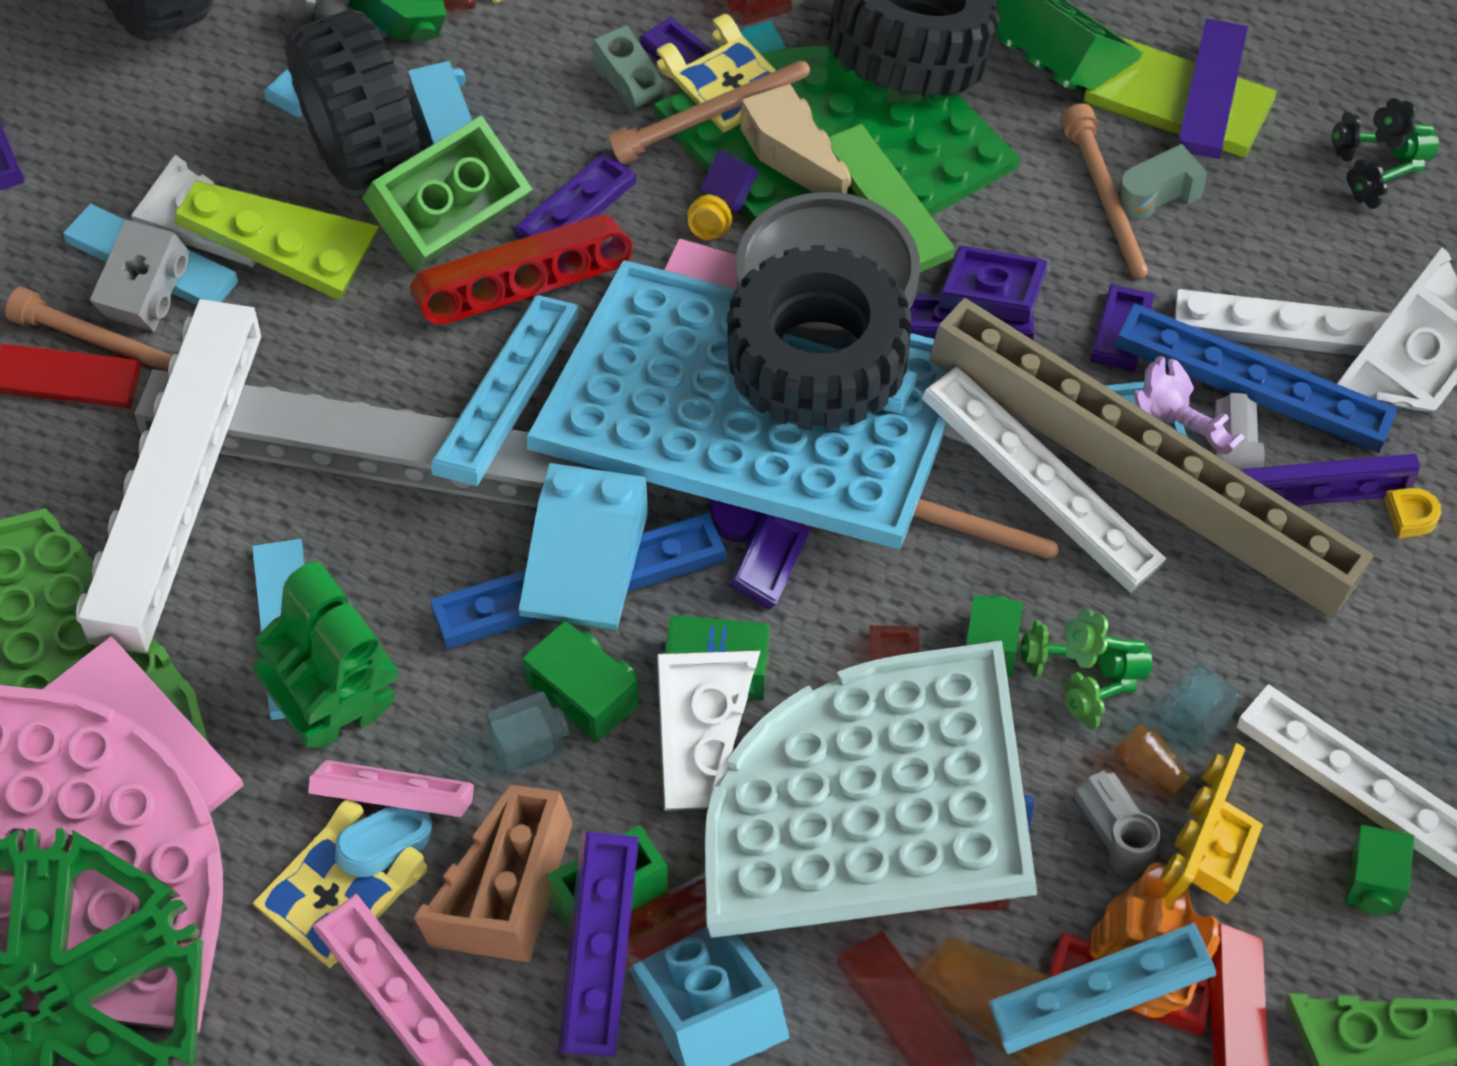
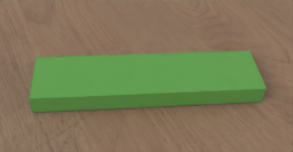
M863 124L829 137L831 149L838 161H843L848 167L851 176L850 187L855 194L886 208L909 230L918 248L920 272L954 257L955 247Z

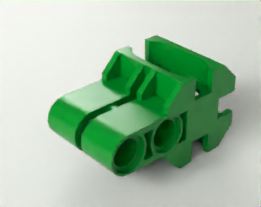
M314 561L296 569L287 578L283 586L281 616L273 619L255 638L254 649L264 657L253 662V672L304 745L310 748H325L338 741L340 727L357 719L356 725L361 729L377 720L394 702L395 692L386 685L397 680L399 670L382 649L379 639L354 605L349 603L348 597L323 563Z

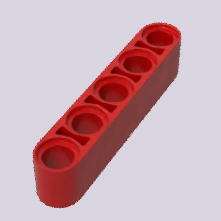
M595 215L425 269L413 278L410 285V294L429 322L437 325L448 324L618 269L623 260H630L633 253V244L628 235L610 216ZM612 237V240L606 246L601 247V244L606 239ZM570 251V254L566 258L558 261L559 257L564 252ZM528 264V267L523 272L515 274L519 267ZM486 278L482 285L472 288L477 280ZM443 292L437 300L429 301L433 294Z

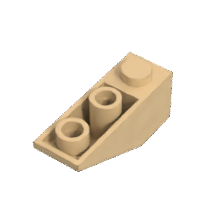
M791 84L742 99L741 131L760 161L813 193L837 192L847 194V188L851 185V176L847 165L843 161L837 160L832 152L827 133L823 129L819 130L812 120L811 110L807 101L804 98L799 99Z

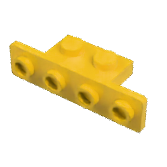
M1235 743L1224 757L1217 753L1203 772L1201 780L1206 782L1207 786L1204 785L1198 791L1188 809V813L1192 814L1194 818L1193 820L1189 819L1178 834L1174 846L1180 849L1179 854H1174L1160 877V881L1166 884L1161 898H1164V907L1167 909L1174 904L1191 883H1194L1226 904L1238 893L1263 826L1259 821L1225 801L1245 748L1238 743Z

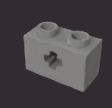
M125 219L89 301L106 318L155 332L160 319L164 318L168 313L171 293L178 278L182 277L187 269L190 251L174 232Z

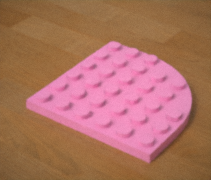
M0 685V839L17 830H21L26 834L29 828H35L41 833L40 849H48L55 842L56 828H63L69 834L71 847L73 840L72 830L175 890L180 897L173 898L170 901L182 899L186 903L188 910L175 917L173 928L180 930L194 923L201 932L195 940L200 937L204 941L197 1033H199L223 902V868L219 842L211 815L200 791L188 772L165 745L147 729L116 713L112 708L76 695ZM23 840V843H22L23 851L26 850V847H25V844H24V840ZM0 871V950L4 953L7 951L14 874L9 871ZM96 871L81 873L73 885L68 950L138 912L140 907L138 897ZM195 940L190 943L181 944V947L192 944ZM159 967L93 1003L91 1006L120 1024L173 1030L177 975L169 967ZM28 991L24 994L26 1004L19 1008V1011L39 1014L38 1004L45 999L47 994L37 996L32 991ZM67 1003L53 1011L56 1012L62 1009L63 1007L67 1006Z

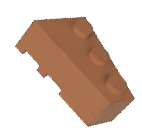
M510 785L472 836L474 844L458 866L455 864L450 866L443 876L445 880L444 885L428 906L423 904L414 916L429 947L530 963L549 902L547 874L560 867L573 825L560 791Z

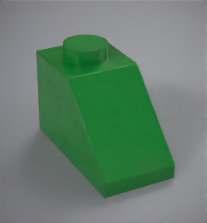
M346 0L351 9L363 12L373 24L396 40L412 39L416 42H424L439 37L447 16L443 0Z

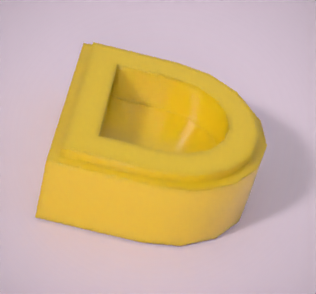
M1420 488L1389 490L1384 498L1398 538L1425 535L1436 528L1441 515V504L1429 491Z

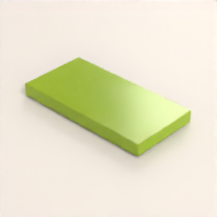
M1123 38L1143 52L1140 59L1096 89L1087 88L1084 102L1180 135L1196 63ZM1237 77L1222 148L1223 151L1246 158L1275 101L1277 90Z

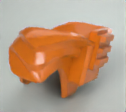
M1152 863L1147 867L1143 876L1128 891L1115 897L1106 906L1103 919L1091 930L1090 954L1094 959L1098 960L1195 923L1209 956L1212 958L1220 940L1218 936V920L1212 916L1202 917L1194 912L1188 887L1169 909L1164 907V898H1161L1166 884L1160 881V877L1166 865ZM1197 983L1128 1009L1144 1016L1163 1017L1171 1011L1181 1010L1188 1006L1192 1000Z

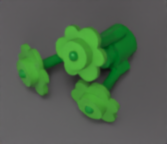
M1083 609L1080 611L1078 619H1071L1065 626L1064 631L1068 645L1048 644L1047 626L1042 625L1041 621L1035 620L1032 630L1023 635L1020 646L1021 659L1024 663H1027L1033 678L1041 677L1043 664H1046L1048 655H1059L1076 659L1078 665L1083 668L1092 667L1097 658H1099V667L1102 674L1115 681V683L1099 689L1097 682L1092 677L1084 678L1080 672H1075L1071 674V682L1065 684L1064 695L1069 712L1077 721H1083L1089 729H1096L1100 725V715L1105 713L1103 699L1119 693L1136 692V681L1146 680L1151 673L1153 660L1148 645L1142 639L1125 640L1105 636L1108 630V621L1102 614H1094L1089 609Z

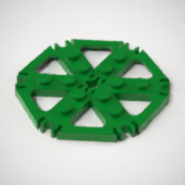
M29 828L26 834L21 830H17L0 839V871H9L14 874L7 951L4 953L0 950V1066H57L58 1054L78 1066H175L172 1065L173 1060L185 1062L188 1066H195L204 941L200 937L195 940L201 932L194 923L180 930L173 928L175 917L188 910L186 903L182 899L170 901L173 898L180 897V895L172 888L72 830L73 840L71 847L69 834L63 828H56L55 842L48 849H40L41 833L35 828ZM23 840H24V844H25V847H26V850H25V851H23V846H22ZM96 871L138 897L140 903L138 912L68 950L73 885L81 873ZM195 940L192 944L181 947V944L190 943ZM159 967H169L177 975L174 1029L170 1037L163 1042L152 1043L91 1006L93 1003ZM28 991H32L37 996L47 994L45 999L38 1004L40 1013L34 1017L26 1011L17 1013L19 1008L26 1004L24 994ZM67 1003V1006L63 1007L62 1009L56 1012L53 1011ZM24 1027V1030L14 1034L15 1031Z

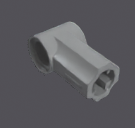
M1230 393L1222 399H1216L1214 418L1220 413L1227 414L1229 419L1223 423L1224 429L1233 436L1242 433L1245 438L1231 453L1224 454L1213 447L1211 448V453L1237 469L1264 467L1263 443H1258L1256 402L1251 401L1247 394Z
M1101 771L1088 777L1075 790L1074 799L1108 849V861L1112 870L1125 879H1139L1143 876L1147 867L1156 861L1160 841L1159 826L1152 817L1140 812L1115 773ZM1133 843L1141 846L1142 848H1131L1126 844Z

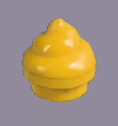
M703 195L697 198L689 207L687 214L691 232L703 240H713L722 237L727 233L732 223L730 208L724 200L714 195Z

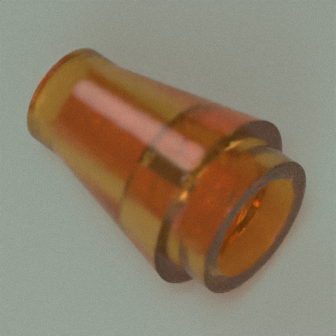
M1143 723L1134 728L1114 751L1122 759L1121 766L1164 791L1170 798L1192 777L1181 765L1156 728L1150 730Z

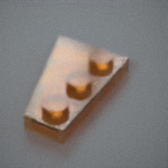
M949 937L915 975L916 983L1018 1066H1057L1097 1022H1091L1007 1054L988 1001L1051 978V976L953 937Z

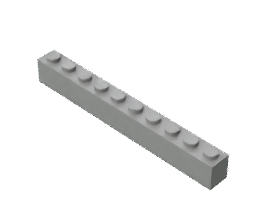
M152 370L135 411L141 436L145 430L149 431L154 420L156 396L159 392L165 391L169 380L168 372ZM249 385L243 386L219 454L535 508L538 506L550 463L605 471L527 450V435L529 432L511 429L478 486L432 475L431 461L458 418H440L417 414L407 409L393 410L371 406L364 402L351 403L327 399L317 394L303 395L280 391L269 386L255 387Z

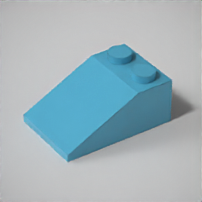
M553 463L549 464L537 506L519 606V616L564 622L566 620L570 624L617 631L648 515L646 477Z
M707 906L628 940L625 963L670 1053L679 1066H729L790 1039L776 985L738 934L711 938L707 926Z

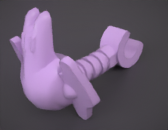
M1157 357L1145 369V381L1142 391L1136 389L1134 392L1136 405L1166 424L1177 421L1185 427L1205 436L1210 445L1217 451L1224 454L1231 453L1243 442L1245 437L1242 433L1233 436L1224 429L1223 423L1229 419L1225 413H1220L1212 419L1189 407V396L1194 387L1188 374L1177 360L1169 359L1168 367L1170 371L1166 375L1165 357Z

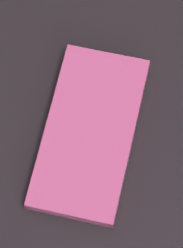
M112 636L42 689L76 695L101 703L147 729L167 747L188 772L200 791L209 813L244 786L242 779Z

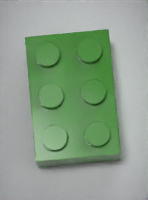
M481 115L374 180L362 199L409 267L415 272L520 206L533 189Z

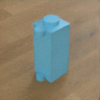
M450 61L408 70L411 99L428 147L472 121L460 90V86L466 82L463 70L453 69Z

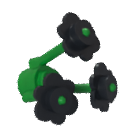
M1398 98L1389 99L1386 107L1379 108L1374 114L1373 123L1378 128L1376 133L1359 132L1361 126L1359 115L1347 111L1343 113L1342 120L1333 127L1332 144L1336 148L1337 155L1341 156L1344 162H1351L1353 160L1355 149L1359 147L1360 142L1386 143L1396 158L1406 162L1383 172L1382 167L1377 162L1367 163L1364 159L1355 161L1354 169L1347 172L1346 180L1351 188L1354 199L1358 203L1364 202L1370 209H1376L1381 206L1382 196L1388 191L1386 181L1409 172H1422L1425 168L1424 162L1431 161L1437 154L1439 140L1436 132L1433 130V125L1417 124L1413 121L1416 115V107L1413 102H1401Z

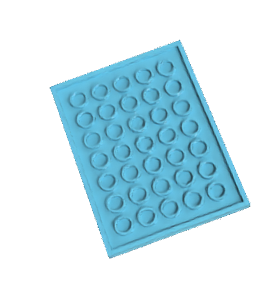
M623 260L528 433L527 450L609 472L646 477V482L901 550L948 423L922 400L925 390L947 374L946 371L929 361L935 339L910 334L907 370L916 372L917 377L916 384L901 415L885 410H880L873 414L869 410L867 412V419L854 425L846 421L841 423L839 429L825 430V426H812V430L798 429V423L788 421L784 425L772 420L771 412L768 410L764 414L757 411L749 404V396L744 397L741 395L734 384V376L730 373L728 365L727 312L730 311V299L736 288Z

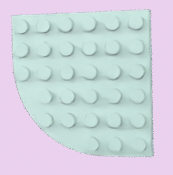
M1002 641L877 659L837 672V680L827 683L814 691L810 686L801 689L776 706L744 736L727 761L729 769L722 779L720 786H715L711 795L705 831L707 926L711 938L1037 895Z

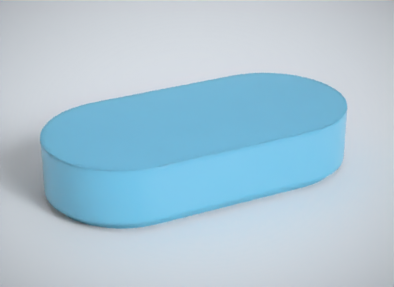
M388 806L341 831L336 840L335 861L339 868L349 875L356 877L375 875L392 866L397 857L407 847H413L417 851H421L426 847L430 840L431 817L428 812Z

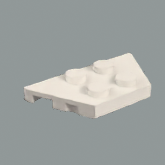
M1441 248L1435 254L1336 384L1391 406L1429 413L1437 410L1457 384V276L1449 262L1451 257L1448 251Z

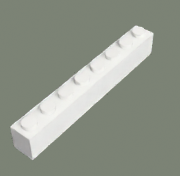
M199 299L193 317H187L184 323L183 344L179 354H173L168 368L169 380L165 391L159 392L156 396L154 420L150 430H145L140 438L139 459L135 470H129L125 477L124 499L120 509L114 510L111 514L108 524V541L104 551H99L94 558L92 583L88 593L81 594L77 603L76 619L78 623H81L88 644L99 646L112 636L124 650L146 654L148 652L261 339L254 307Z

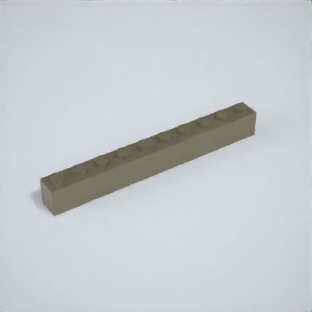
M964 298L939 324L929 358L931 363L947 373L958 366L1005 410L1333 619L1357 587L1374 554L968 299Z

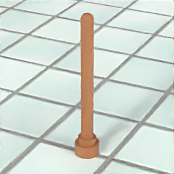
M798 61L638 131L635 127L629 130L626 127H622L609 133L613 150L621 164L631 163L639 159L638 154L645 152V146L741 106L742 99L799 81L809 75L810 67L805 61Z
M1087 104L1071 106L1060 116V124L1066 138L1079 145L1131 276L1134 279H1143L1148 272L1147 265L1094 138L1097 133L1098 121L1091 106Z
M17 287L11 293L6 304L5 316L10 322L23 327H29L30 324L37 326L41 323L130 359L138 360V362L158 370L168 372L169 363L173 355L50 308L37 292L24 287Z
M923 499L919 500L913 517L1045 559H1053L1059 552L1057 543L1052 540Z

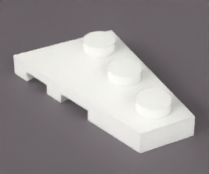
M175 155L131 215L132 221L174 232L185 245L253 267L256 261L174 223L175 214L195 181L214 185V182L205 175L197 176L187 168L186 162Z
M760 651L658 654L657 676L664 811L709 808L714 787L720 786L728 769L727 761L734 748L733 745Z

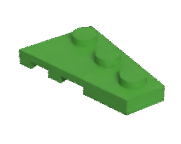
M1288 993L1285 1005L1312 1066L1457 1065V1000L1395 998L1393 1002L1359 1001L1358 996L1338 995L1336 1000L1308 999V994Z

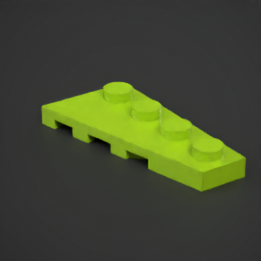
M195 181L178 208L174 221L175 224L338 300L342 298L376 238L379 229L377 225L200 181Z

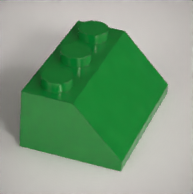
M1067 0L995 1L1000 19L997 28L998 33L995 38L1010 48L1017 50L1020 47L1025 50L1026 53L1023 58L1026 61L1044 70L1046 67H1049L1054 71L1052 79L1068 89L1074 90L1079 85L1094 90L1137 62L1143 54L1142 51Z

